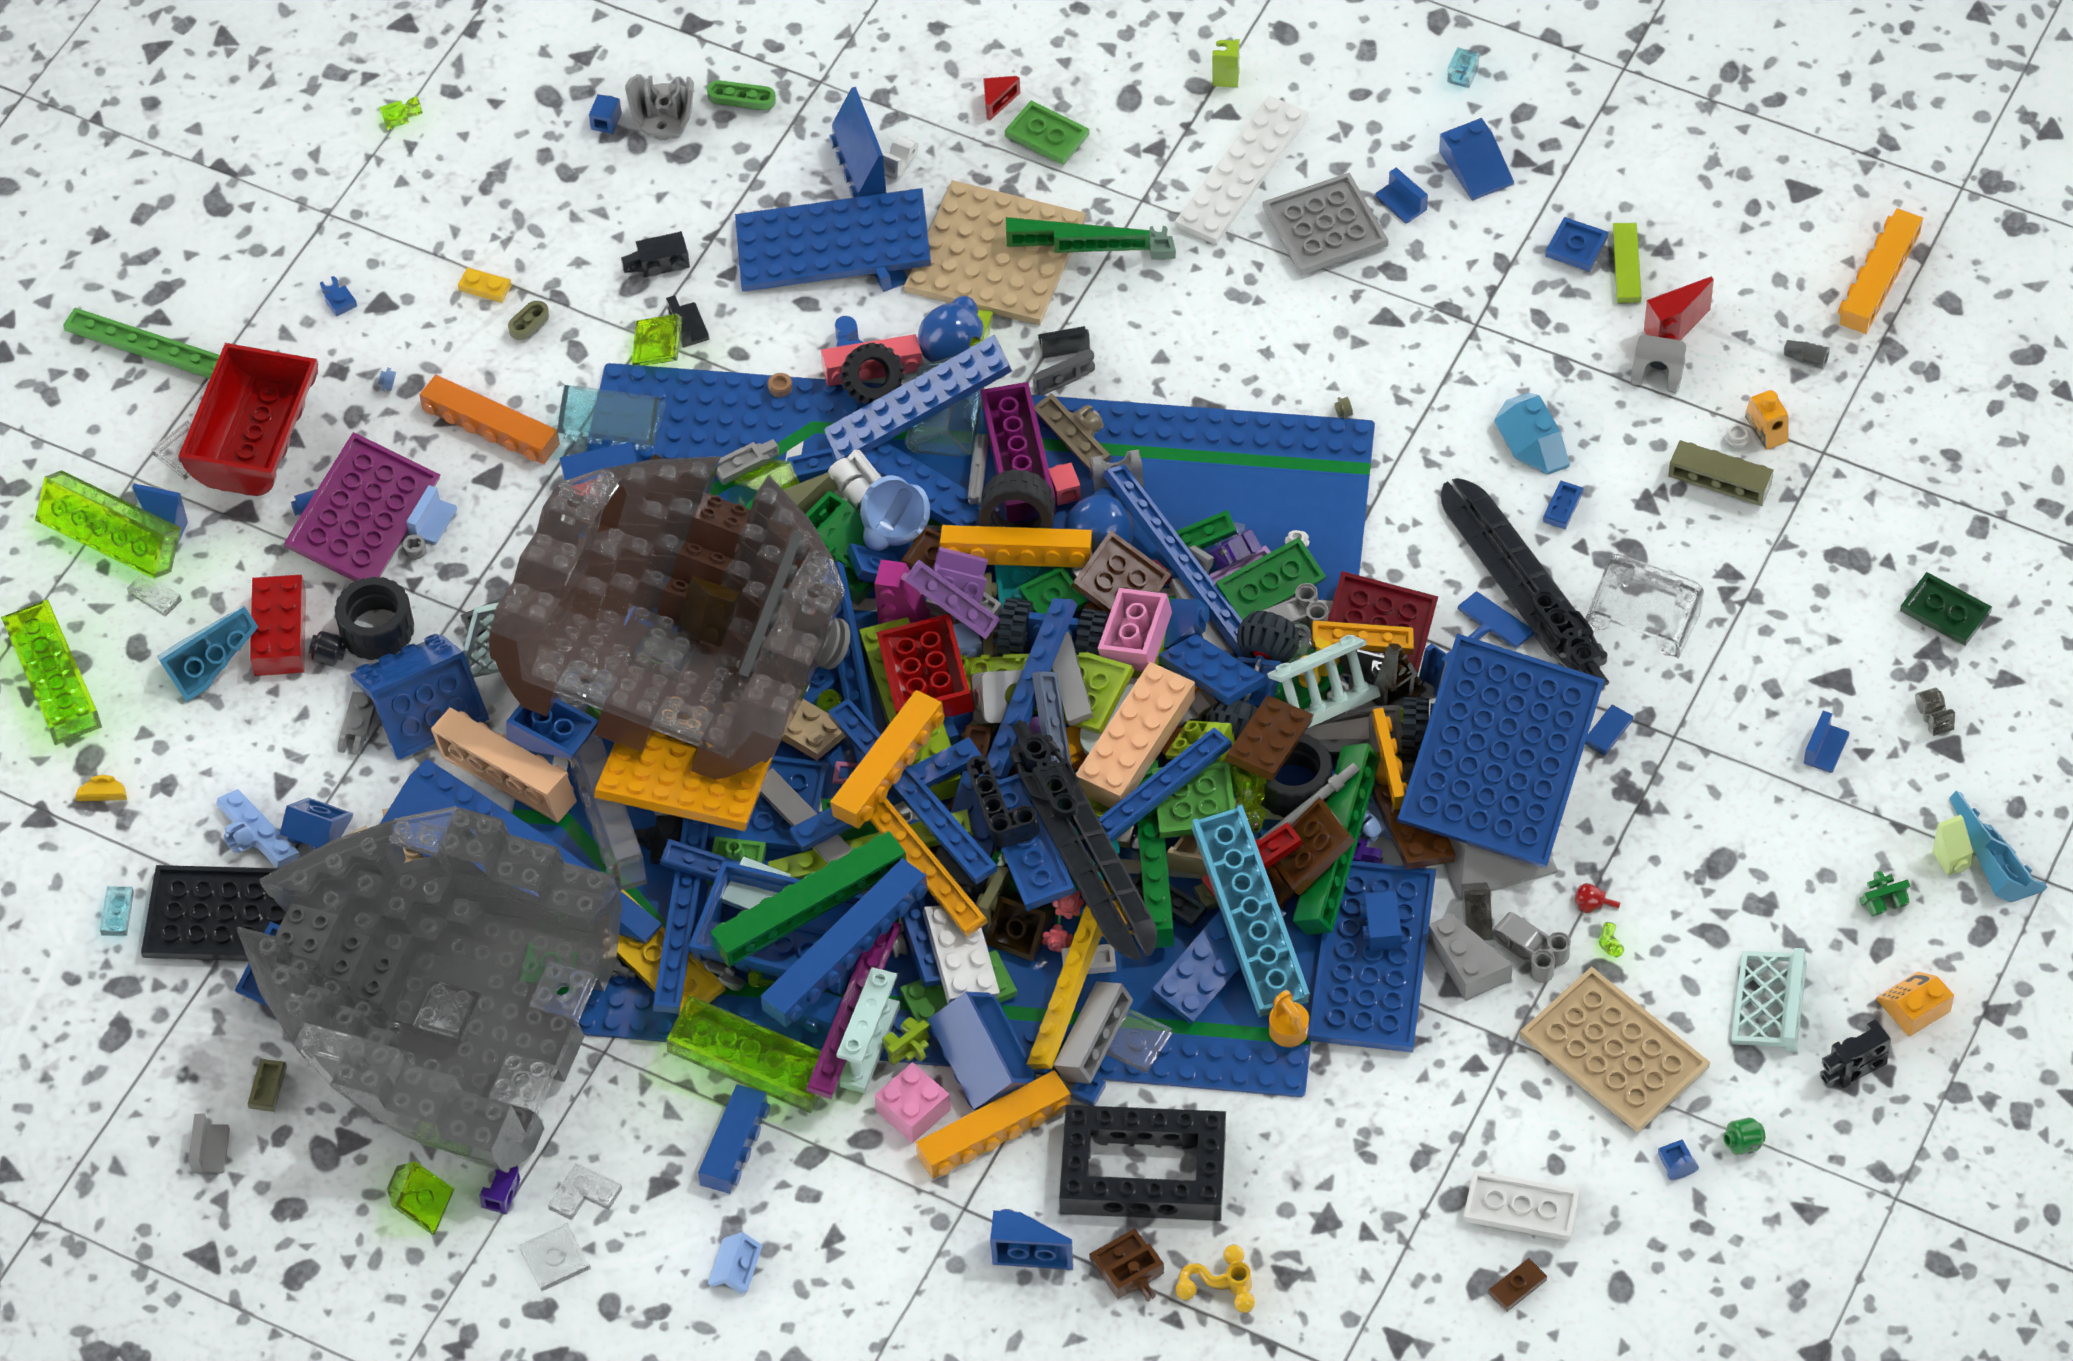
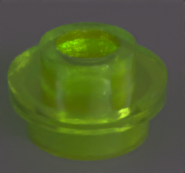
M828 689L820 693L817 705L818 708L828 713L829 710L843 701L839 693Z

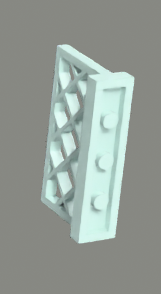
M507 601L474 608L463 651L469 667L475 663L478 664L473 669H470L474 678L499 672L497 664L490 665L495 661L490 658V655L483 661L480 659L489 652V642L487 644L484 643L489 639L490 631L493 626L490 627L489 625L499 618ZM490 614L484 620H480L482 615ZM484 629L487 630L478 638L476 637ZM481 646L482 648L473 655L472 652Z
M1794 948V953L1742 951L1732 1033L1733 1045L1786 1047V1052H1797L1807 966L1805 948ZM1748 960H1759L1763 965L1753 972L1747 966ZM1778 961H1789L1788 967L1780 973L1773 967ZM1768 969L1775 977L1764 983L1758 976ZM1754 980L1760 988L1750 994L1745 989V985ZM1781 981L1786 986V989L1776 995L1770 987ZM1766 991L1772 999L1762 1006L1755 998ZM1751 1002L1758 1009L1747 1016L1742 1011V1008ZM1778 1003L1783 1008V1012L1774 1018L1767 1010ZM1764 1014L1770 1021L1759 1028L1753 1020ZM1746 1025H1749L1755 1031L1750 1036H1739V1031ZM1775 1025L1781 1031L1780 1038L1768 1037L1765 1032Z

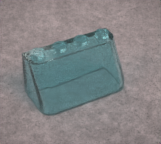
M954 356L920 366L917 377ZM980 390L908 429L905 445L912 452L920 454L955 457L971 455L974 451L981 412Z
M564 385L557 433L564 435L563 439L578 442V437L587 438V443L602 445V441H610L611 446L632 442V445H635V449L649 451L650 447H655L665 412L666 400L655 396Z

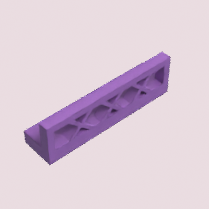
M917 560L908 574L904 572L901 576V579L984 639L989 636L1000 620L999 617L920 560Z

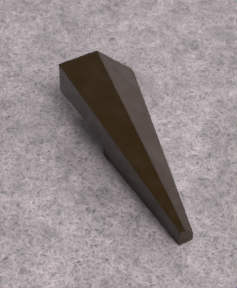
M1390 643L1384 655L1374 686L1379 688L1380 697L1371 700L1377 706L1392 705L1399 699H1404V697H1419L1427 690L1399 644Z

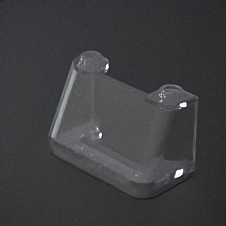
M1613 554L1605 567L1586 615V621L1595 630H1605L1612 622L1656 638V645L1662 654L1679 659L1701 615L1704 590L1694 580L1621 554Z

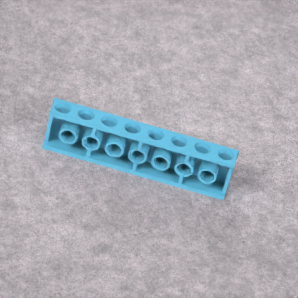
M1239 805L1235 809L1200 820L1198 818L1194 819L1191 828L1258 1017L1269 1015L1273 1009V1001L1276 996L1286 990L1290 991L1293 995V1002L1300 1005L1308 1003L1310 993L1243 806Z

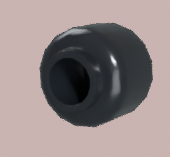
M320 631L317 635L313 634L308 654H311L314 662L334 666L337 660L343 661L347 646L342 645L343 639L340 635Z

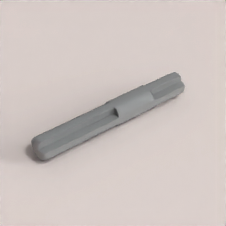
M977 434L975 437L968 489V503L970 505H979L981 501L989 445L986 434Z

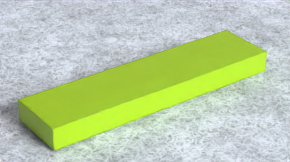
M1613 223L1617 303H1641L1637 223Z

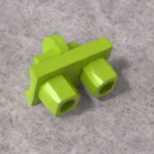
M909 1017L901 1024V1031L904 1033L902 1037L898 1038L893 1032H889L882 1038L883 1047L888 1052L889 1062L893 1066L904 1058L907 1061L914 1057L918 1061L926 1058L924 1049L929 1046L927 1040L930 1039V1035L927 1031L929 1025L924 1020L919 1023L912 1017Z

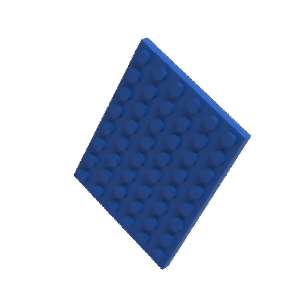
M1457 633L1397 822L1546 869L1605 679Z

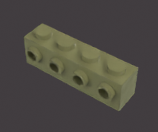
M1680 440L1670 460L1668 477L1763 506L1772 485L1774 469Z

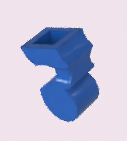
M841 316L836 319L837 347L863 343V341L859 340L858 327L854 318Z

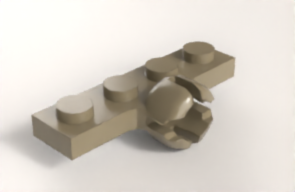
M1052 393L1034 406L1036 415L1089 471L1090 457L1102 455L1103 461L1107 463L1112 460L1110 454L1094 438V434L1100 431L1104 424L1098 412L1091 411L1094 409L1093 407L1085 405L1077 412L1071 413Z

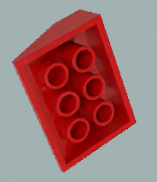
M950 613L876 632L896 715L915 690L942 702L945 717L975 711Z

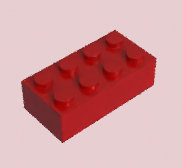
M302 574L253 577L251 616L258 626L250 638V661L254 676L304 673L306 589Z

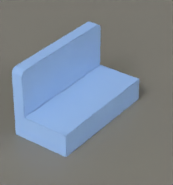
M428 485L406 522L409 535H420L424 538L425 542L436 545L456 513L457 506L440 500L438 488Z
M744 1232L723 1238L708 1284L714 1287L725 1283L740 1294L747 1292L763 1245Z

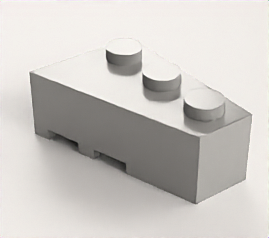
M1451 914L1429 924L1428 942L1465 1001L1511 981L1513 964L1454 915Z

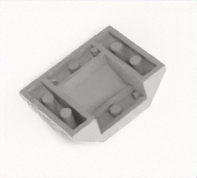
M1448 838L1456 853L1455 862L1444 863L1459 900L1558 872L1551 855L1545 869Z

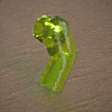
M1605 922L1600 935L1599 946L1608 955L1618 958L1624 953V946L1619 944V941L1614 937L1616 925L1612 922Z

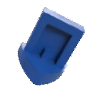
M1683 1139L1658 1148V1155L1668 1172L1669 1180L1686 1177L1699 1169L1696 1160L1692 1157Z

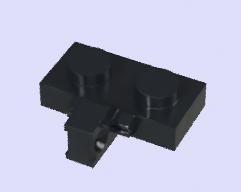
M657 815L655 827L634 829V845L646 846V849L651 850V864L660 865L668 839L680 842L683 826L682 817Z

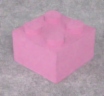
M913 1062L874 1095L876 1112L912 1143L951 1110L950 1094Z

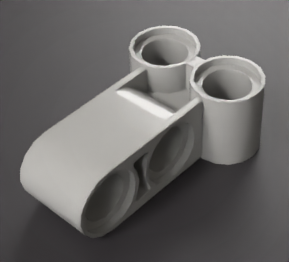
M1311 583L1300 584L1296 588L1295 598L1263 610L1287 618L1297 627L1298 632L1308 629L1312 633L1313 621H1328L1329 618L1328 606L1325 603L1318 602L1317 588Z
M1508 912L1491 931L1493 938L1500 945L1531 965V977L1539 983L1549 982L1554 976V965L1560 966L1569 960L1571 940L1567 934L1554 932L1551 935H1547L1513 912Z

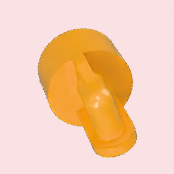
M1286 990L1278 994L1273 1001V1009L1269 1015V1034L1278 1045L1284 1047L1300 1045L1308 1036L1309 1015L1302 1005L1293 1002V995L1290 991Z

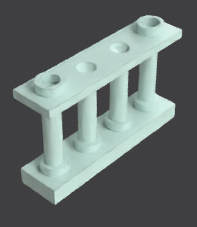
M1354 635L1344 636L1336 644L1292 663L1280 664L1276 666V670L1267 673L1268 678L1282 682L1288 704L1298 708L1300 707L1292 677L1304 673L1312 702L1310 707L1304 710L1314 714L1309 727L1380 697L1377 686L1364 682L1356 649L1367 645L1366 640ZM1347 654L1354 680L1353 688L1347 691L1342 689L1335 663V658ZM1324 663L1333 691L1331 698L1325 701L1321 700L1313 668Z
M873 967L870 970L836 1054L838 1058L848 1060L840 1080V1087L864 1094L867 1091L884 1048L882 1038L891 1031L900 1008V1001L889 999L897 978L895 973Z

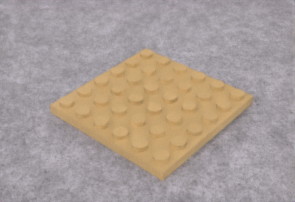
M952 180L928 232L932 266L912 268L904 285V290L908 293L951 303L959 296H968L976 302L979 310L993 311V314L1041 325L1072 252L1055 253L1054 245L1007 247L1006 217L1084 224L1086 213Z

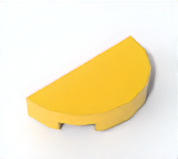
M98 775L91 777L90 781L86 782L82 787L80 786L77 789L75 798L76 801L127 800V794L124 785L115 780V777Z

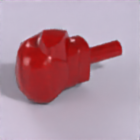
M1588 883L1580 885L1575 893V903L1580 906V910L1584 913H1591L1595 908L1601 909L1603 904L1619 909L1621 902L1605 898V891H1601L1600 888Z

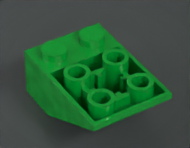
M830 490L800 519L807 527L836 546V552L849 562L851 560L847 549L850 543L867 547L863 539L865 527L861 520V514L849 502Z

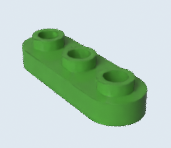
M716 80L707 87L708 99L715 104L758 110H768L776 104L775 91L767 86Z

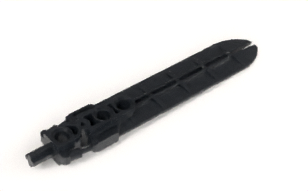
M1452 479L1465 499L1464 501L1448 481L1445 482L1441 490L1443 510L1535 633V638L1550 657H1554L1560 666L1605 679L1602 690L1605 689V686L1609 684V680L1600 670V666L1607 663L1608 654L1604 651L1602 645L1597 643L1592 627L1580 611L1575 610L1484 489L1464 479ZM1564 653L1566 658H1562L1558 654Z
M1018 720L1017 724L1012 725V729L1018 738L1017 745L1010 747L1009 757L1012 760L1013 767L1017 768L1023 790L1030 803L1034 805L1103 936L1116 951L1129 958L1139 960L1142 959V956L1129 932L1132 931L1146 957L1152 955L1157 941V931L1153 918L1083 792L1071 764L1067 758H1063L1059 753L1060 749L1053 741L1051 735L1043 736L1041 732L1032 734L1026 721ZM1051 755L1056 756L1060 762L1058 763L1057 760L1052 762ZM1073 826H1075V828H1076V830H1077V832L1079 833L1080 836L1077 835V833L1075 832ZM1082 842L1085 844V846H1086V848H1087V850H1088L1090 856L1092 857V859H1093L1095 865H1093L1091 859L1089 858V856H1088V854H1087V852H1086L1084 846L1082 845ZM1098 871L1100 872L1104 882L1106 883L1111 895H1109L1104 883L1102 882L1098 874ZM1113 901L1116 902L1127 924H1125Z

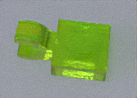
M418 97L410 98L404 105L400 100L379 107L386 129L409 123L408 117L422 114Z

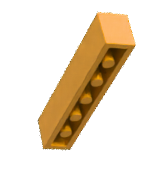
M1896 208L1892 216L1887 217L1884 224V232H1879L1875 240V249L1869 250L1865 260V267L1861 266L1857 273L1856 284L1852 283L1849 287L1848 299L1846 301L1842 300L1839 306L1838 314H1841L1839 325L1867 334L1921 233L1923 217Z
M942 525L940 547L987 558L988 565L1084 568L1092 554V530Z
M915 690L830 801L834 817L858 829L865 821L867 822L871 818L875 807L879 802L881 803L885 800L888 790L900 780L902 772L907 765L913 763L916 753L922 746L924 747L928 743L930 735L935 728H939L942 725L945 717L942 702Z
M1053 1070L916 1141L917 1156L932 1179L947 1175L953 1168L963 1163H970L976 1156L986 1151H993L999 1144L1009 1139L1018 1138L1022 1132L1032 1127L1041 1126L1047 1119L1055 1115L1064 1114L1066 1105H1071V1093L1056 1071Z

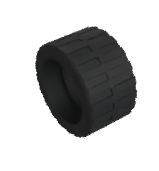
M1013 469L1001 472L999 475L992 477L985 485L984 491H982L978 517L979 526L1052 529L1055 511L1053 490L1039 475L1027 470ZM1021 500L1035 507L1039 515L1028 522L1014 523L1003 519L994 508L1005 501Z
M376 576L359 579L349 584L347 588H344L336 600L334 611L339 634L343 639V645L347 646L346 648L351 654L361 659H379L386 654L394 655L399 651L401 652V649L411 641V637L414 634V620L409 597L405 593V589L394 580ZM375 609H384L395 613L390 621L378 627H361L354 623L359 616Z
M1308 734L1302 736L1283 766H1303L1316 775L1314 779L1303 785L1289 786L1279 783L1275 779L1271 781L1255 774L1257 798L1262 803V806L1274 815L1285 818L1328 783L1327 780L1332 777V758L1328 753V749L1321 741Z

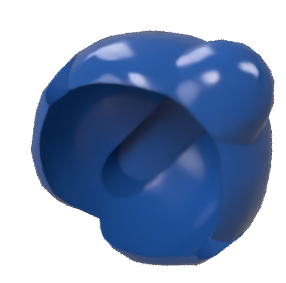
M959 296L951 303H945L936 307L924 317L918 330L917 340L922 355L927 361L940 365L969 349L972 337L976 336L981 341L983 322L978 316L976 302L968 296Z
M1103 487L1097 490L1094 495L1079 501L1070 510L1065 519L1064 529L1092 530L1093 555L1110 530L1131 544L1134 533V521L1130 511L1120 501L1112 488Z

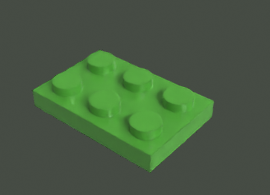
M1032 100L1005 129V137L1061 165L1068 161L1089 136V128Z

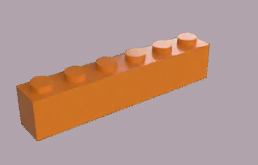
M436 374L419 394L422 409L426 413L443 418L449 424H456L469 433L478 434L491 443L500 444L511 452L524 455L530 461H537L544 465L560 445L557 429Z

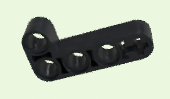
M980 755L970 758L967 762L969 779L994 845L1005 848L1036 837L1039 834L1040 826L1035 809L1024 805L1007 810L989 760Z

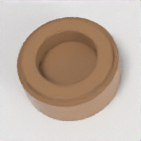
M776 373L769 378L768 389L773 396L784 397L791 393L793 386L789 375Z

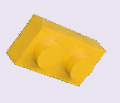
M467 267L458 283L459 291L503 303L512 286L511 279Z

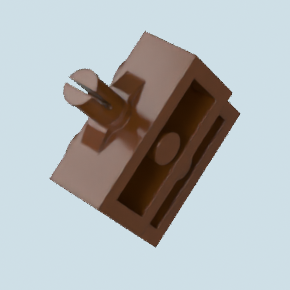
M1136 1228L1089 1253V1259L1117 1299L1137 1290H1140L1147 1302L1151 1301L1150 1297L1152 1300L1156 1297L1149 1283L1164 1274V1263L1151 1244H1146Z

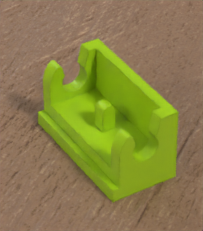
M1240 39L1216 41V46H1223L1227 49L1213 50L1212 86L1238 87Z

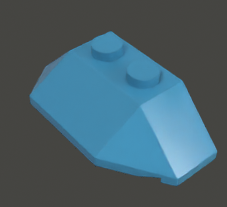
M1528 392L1507 399L1497 414L1494 423L1514 458L1531 467L1540 469L1541 472L1547 475L1570 467L1561 431L1540 395Z

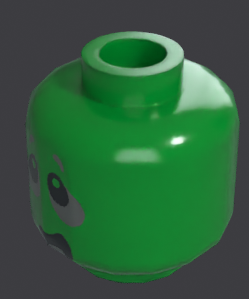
M1748 1117L1731 1121L1723 1135L1725 1145L1737 1155L1758 1151L1762 1147L1763 1142H1765L1766 1137L1763 1125L1754 1118Z

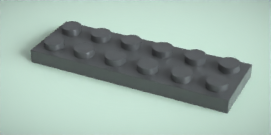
M793 531L740 668L739 676L742 681L751 683L752 678L757 679L762 664H760L761 661L759 659L761 654H767L771 643L770 637H768L771 630L775 631L780 620L779 607L784 608L789 597L788 584L794 583L798 573L796 563L798 559L803 560L807 550V542H805L804 535L800 532Z

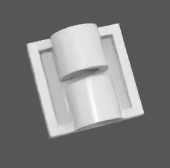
M854 450L847 458L838 460L828 470V473L838 487L834 494L849 502L859 513L861 501L866 490L874 481L882 478L860 450Z

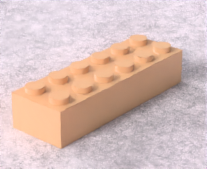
M1149 662L1076 773L1086 797L1112 808L1138 787L1145 773L1153 764L1195 699L1194 681Z
M449 708L431 728L442 758L556 823L577 802L573 792L574 788L570 784L568 773L564 768L559 765L555 767L548 763L543 756L539 754L534 755L507 740L504 734H497L491 731L483 722H475L465 712H458Z

